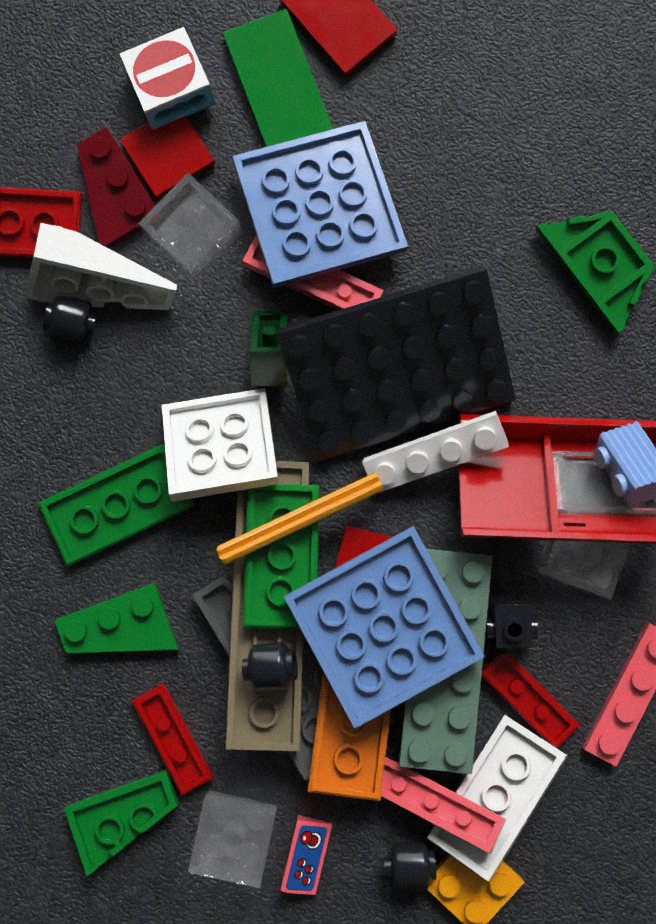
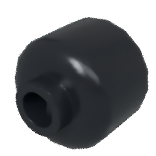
M57 296L52 303L47 302L42 329L48 330V336L52 340L81 344L84 341L85 334H93L96 315L89 313V304L84 300Z
M283 642L254 645L249 651L248 658L242 660L244 681H250L253 689L259 693L287 690L291 686L292 680H297L298 663L295 651L289 650L288 646Z
M423 841L394 843L391 847V856L384 857L385 879H393V885L397 891L426 890L430 887L431 880H436L434 849L428 850L426 843Z

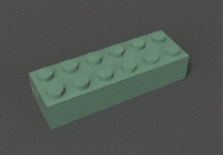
M427 549L479 647L484 653L493 556ZM483 658L402 702L397 752L399 767L472 774Z

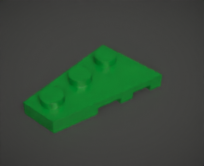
M156 583L54 620L66 653L180 649Z
M168 769L73 802L64 807L86 877L178 806L179 801Z

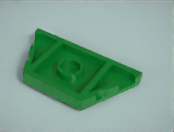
M613 211L597 213L591 217L579 216L569 218L567 221L551 224L545 222L538 225L535 230L614 334L620 333L626 325L625 322L632 308L636 305L645 282L648 281L655 267Z

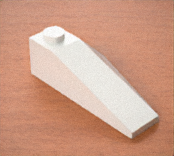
M40 223L25 298L52 303L55 297L65 296L91 301L92 307H104L105 302H120L124 307L130 309L169 310L177 285L76 231L64 229L56 225Z

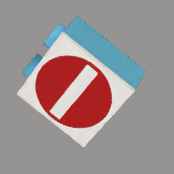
M184 27L120 53L152 130L216 104L210 84Z

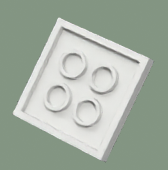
M265 388L162 405L168 491L171 501L279 484Z

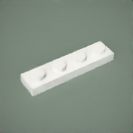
M493 411L365 457L362 464L367 475L373 473L378 475L382 482V491L508 448L509 442L497 412Z

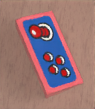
M298 815L281 883V892L316 895L332 823Z

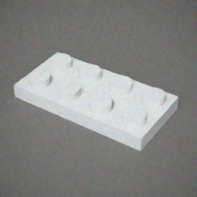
M504 715L473 764L472 774L466 775L456 791L457 794L507 819L492 853L490 854L437 825L434 826L427 838L490 882L568 756Z

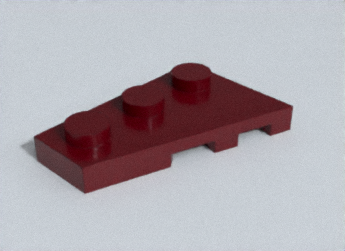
M107 126L77 144L99 244L109 249L162 217Z

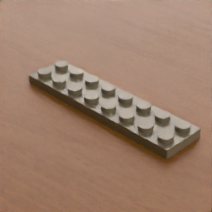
M276 461L279 484L309 485V462ZM247 489L237 491L235 538L246 533ZM245 556L234 561L225 749L299 751L303 632L301 629L243 628ZM283 642L288 646L289 650H294L298 663L297 680H292L291 686L285 691L264 693L255 691L250 681H244L242 660L248 658L250 649L256 644Z

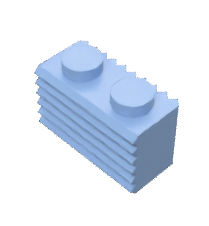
M635 421L633 424L622 425L614 430L603 431L599 435L597 447L594 450V457L599 468L606 469V473H609L614 492L619 497L623 496L624 500L627 501V506H633L656 498V448L640 424Z

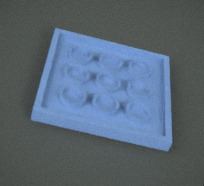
M365 121L232 156L235 172L273 289L407 251L408 244Z
M414 526L284 596L354 729L485 657Z

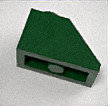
M253 311L250 341L252 386H287V367L275 330L288 326V311Z

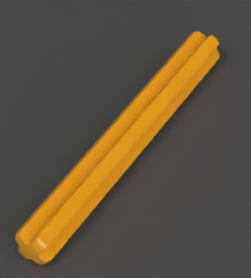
M376 473L368 475L219 545L216 548V553L223 565L231 563L379 493L383 489L382 482Z

